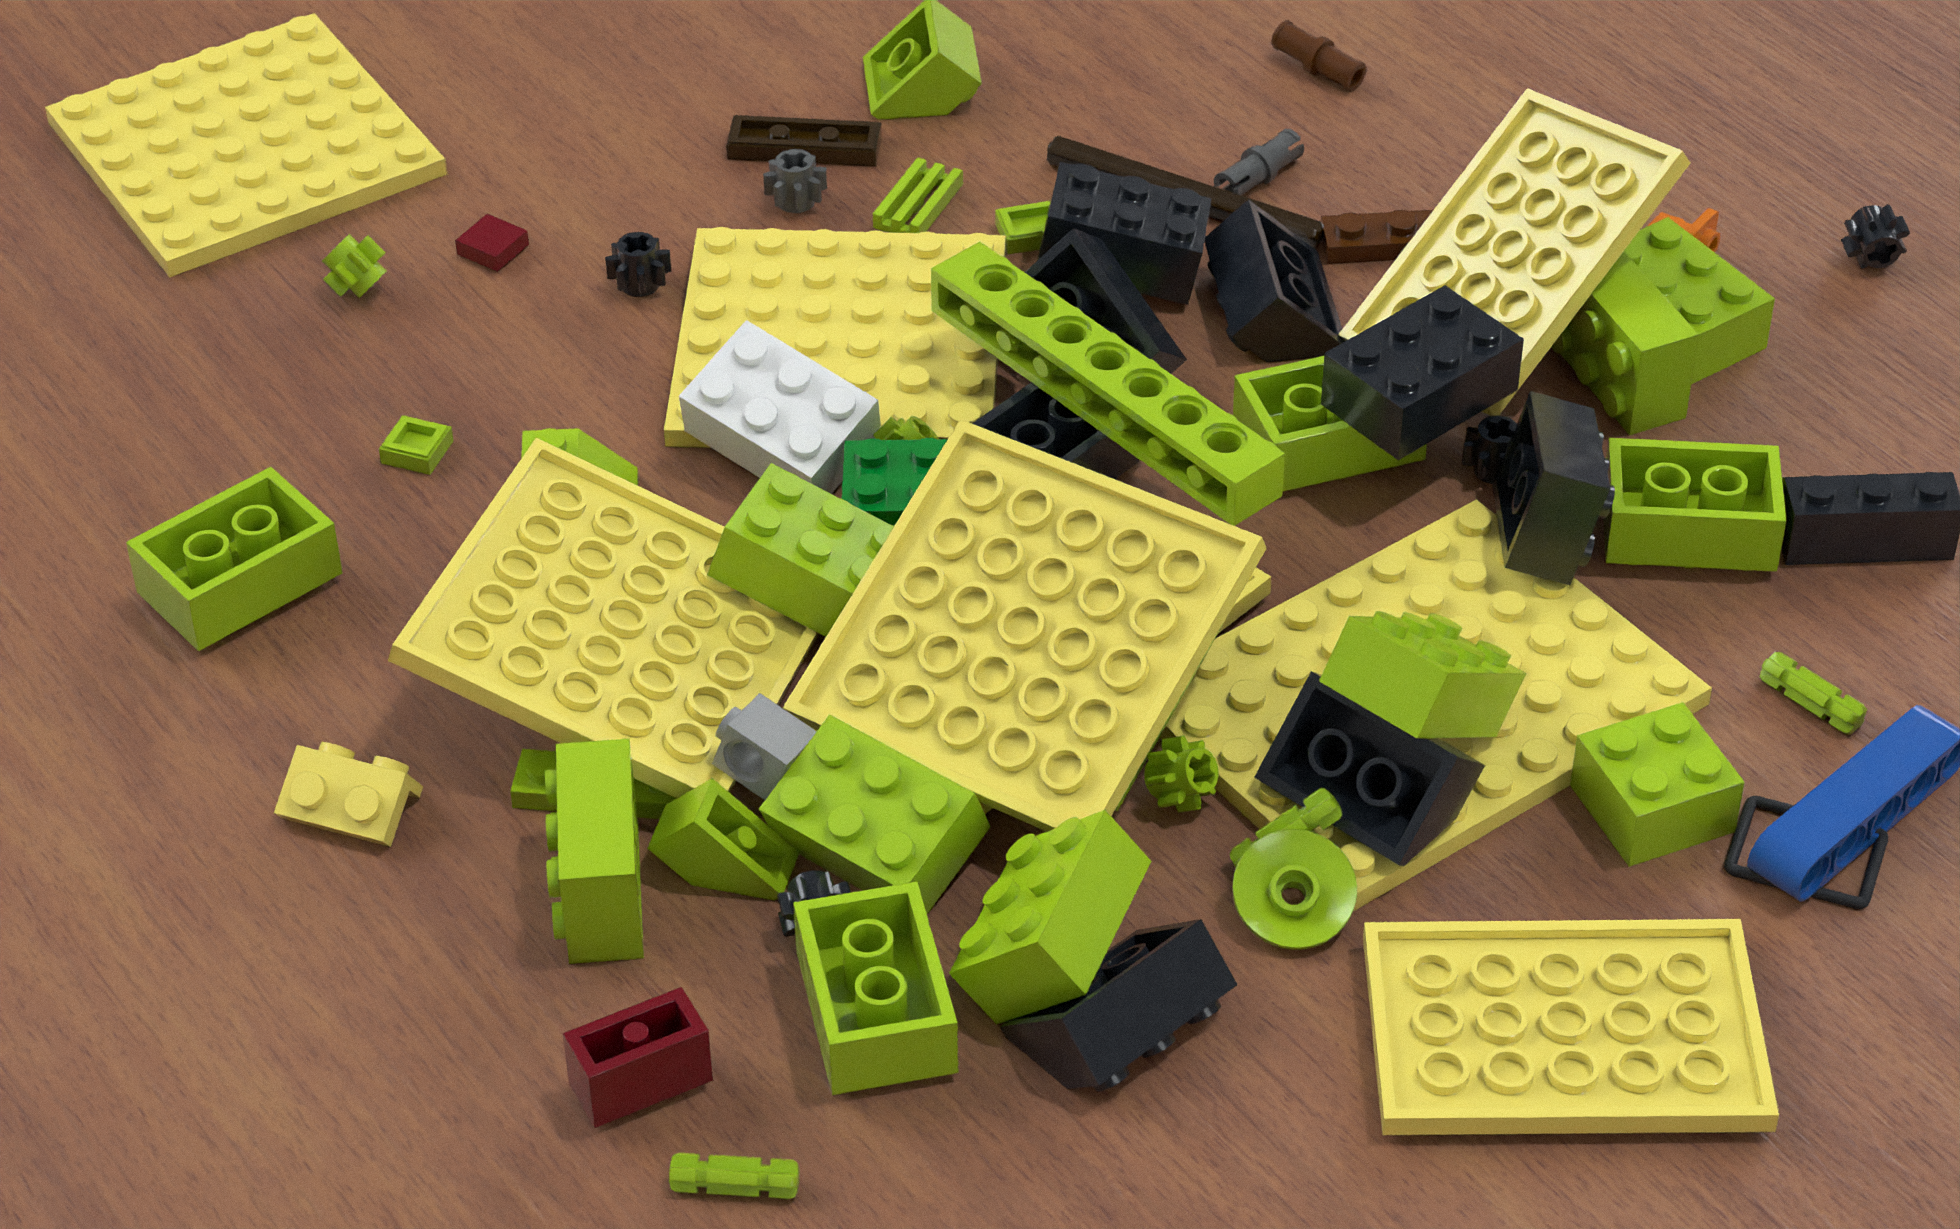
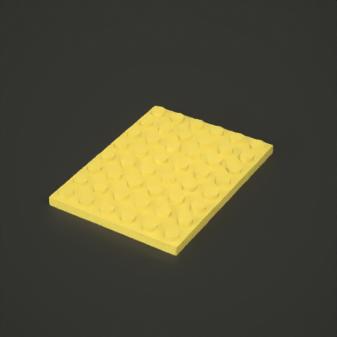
M1476 499L1215 638L1160 738L1166 739L1184 735L1188 743L1203 740L1205 742V749L1212 753L1218 765L1219 776L1214 788L1256 827L1261 829L1293 806L1297 805L1299 809L1303 808L1257 780L1254 776L1310 672L1323 673L1349 616L1374 617L1376 611H1382L1397 618H1401L1403 612H1408L1427 619L1430 613H1434L1460 625L1462 631L1459 636L1475 645L1481 640L1507 651L1511 655L1508 663L1527 674L1497 736L1439 738L1485 765L1458 817L1405 866H1399L1333 825L1325 830H1322L1320 826L1314 829L1317 834L1336 844L1347 856L1353 867L1357 882V898L1354 912L1570 786L1577 735L1682 702L1694 714L1709 705L1712 687L1574 577L1571 585H1566L1505 568L1497 515Z

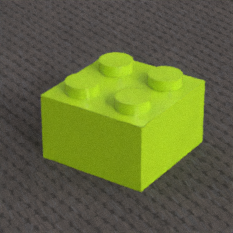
M1682 702L1577 735L1570 786L1630 867L1735 833L1745 782Z

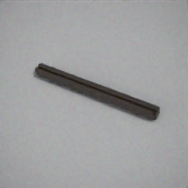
M1055 136L1047 147V161L1051 165L1059 167L1060 162L1072 165L1087 164L1101 172L1121 177L1136 176L1158 186L1171 189H1190L1200 196L1211 198L1209 217L1224 221L1249 199L1314 249L1318 247L1323 239L1324 224L1319 220L1062 136Z

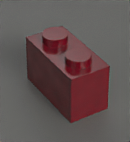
M682 987L562 1033L569 1085L594 1128L713 1081L709 1030Z

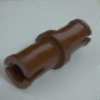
M1289 20L1281 22L1274 31L1271 39L1273 48L1303 63V69L1312 75L1322 74L1343 86L1349 92L1356 90L1364 80L1367 71L1366 64L1336 49L1334 42L1325 36L1317 38L1297 27Z

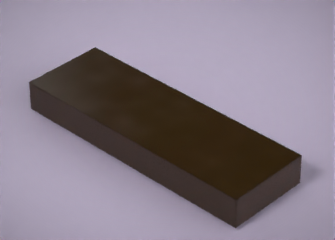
M733 115L727 141V159L770 161L775 160L783 151L800 149L816 156V164L876 166L882 138L881 122Z

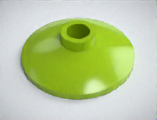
M1285 829L1269 833L1248 847L1236 866L1232 892L1236 910L1243 923L1253 934L1271 945L1299 950L1316 947L1331 940L1346 926L1356 904L1357 882L1353 867L1347 856L1332 841L1311 831ZM1287 888H1296L1303 893L1304 900L1300 904L1292 905L1282 898L1281 893Z

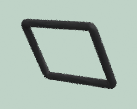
M1761 796L1747 798L1724 863V868L1728 874L1778 888L1751 871L1748 867L1737 865L1755 809L1760 808L1783 815L1794 805ZM1878 828L1875 832L1879 834V837L1874 843L1859 897L1820 887L1811 897L1854 909H1864L1871 901L1888 843L1887 832L1882 828Z

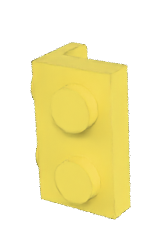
M321 742L318 750L297 745L274 813L282 819L391 847L407 797L420 798L423 789L419 782L407 774L409 766L382 756H375L372 764L354 760L355 752L328 742Z

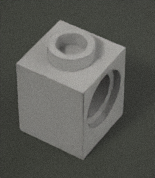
M759 693L743 710L737 707L732 708L720 723L715 736L721 742L712 764L766 800L817 731Z

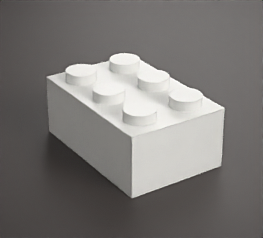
M747 320L679 395L685 432L759 478L770 463L830 494L843 481L845 440L875 438L873 434L881 427L878 399Z

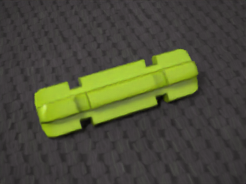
M1774 652L1763 662L1760 678L1764 683L1777 691H1781L1782 688L1786 689L1784 695L1820 719L1825 720L1827 716L1831 719L1828 723L1844 734H1852L1864 723L1867 708L1863 703L1849 694L1842 698L1840 696L1843 692L1841 689L1804 666H1801L1798 670L1796 668L1798 665L1797 661L1786 654Z
M1325 788L1316 790L1303 799L1305 804L1303 808L1299 809L1297 805L1293 806L1255 832L1256 840L1252 842L1250 838H1247L1233 847L1229 855L1235 868L1248 847L1269 833L1285 829H1301L1316 833L1314 829L1318 826L1325 830L1341 819L1343 815L1337 800Z
M676 1153L670 1162V1188L679 1193L697 1194L698 1187H706V1194L760 1197L761 1191H769V1198L792 1199L796 1197L799 1188V1165L793 1159L771 1158L770 1165L762 1164V1158L709 1155L708 1161H700V1154Z

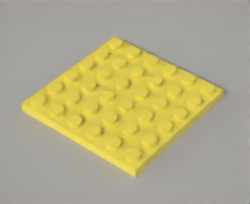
M315 13L295 17L287 23L264 31L249 33L244 38L218 47L206 48L198 54L173 63L160 64L150 71L129 78L114 80L107 86L84 94L68 96L61 102L45 107L50 126L169 278L447 175L446 162L442 154Z
M726 227L697 228L664 425L665 446L711 448L685 432L679 395L746 320L878 399L881 426L890 417L896 421L900 418L907 421L911 416H915L925 422L939 439H948L960 419L971 424L994 409L998 358L931 311V268L979 241L1000 256L1005 257L1006 235H987L984 233H973L970 235L936 234L933 232L885 233L882 231L842 232L827 229L799 231L780 230L777 228L764 230L729 229Z
M960 419L789 696L783 709L815 730L820 728L830 714L974 792L979 802L1046 832L1057 828L1061 823L1072 817L1081 819L1106 810L1112 816L1266 551V545L1263 538L1259 535Z
M535 438L392 644L388 661L559 743L630 738L634 778L670 796L679 798L711 778L730 793L736 780L712 764L721 742L715 736L720 723L732 708L737 707L743 710L759 693L779 705L819 633L707 575L724 526L545 441Z

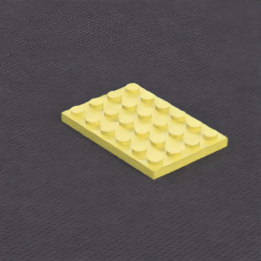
M1527 88L1338 335L1344 341H1347L1446 285L1524 338L1519 390L1690 165V161L1680 149ZM1516 392L1482 412L1490 416L1500 415Z
M1741 919L1364 922L1363 945L1382 1135L1776 1132L1779 1112Z

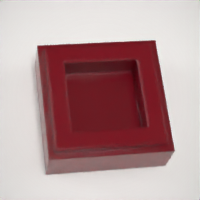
M486 214L455 240L456 252L459 256L498 272L529 245L528 230Z

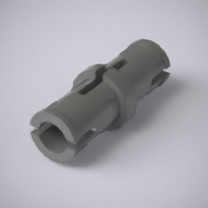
M1284 129L1262 146L1256 145L1248 148L1241 155V160L1215 175L1214 186L1218 187L1229 181L1230 183L1222 189L1243 195L1259 183L1264 182L1265 185L1276 178L1278 170L1303 155L1304 144H1299L1292 150L1288 149L1301 140L1300 136L1291 129Z

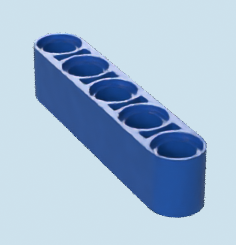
M1922 705L1914 706L1769 825L1754 843L1747 860V867L1798 901H1805L1810 898L1820 887H1823L1879 837V834L1875 833L1878 828H1882L1886 832L1958 771L1960 768V728Z

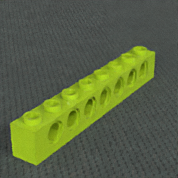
M979 241L931 268L932 312L1230 525L1236 526L1282 497L1285 453L1274 443L1267 441L1242 424L1232 414L1225 412L1199 394L1193 387L1186 385L1160 367L1154 360L1147 358L1128 345L1118 335L1111 333L1085 315L1079 308L1072 306L1053 293L1043 283L1036 281L1010 263L1007 258L1000 256Z

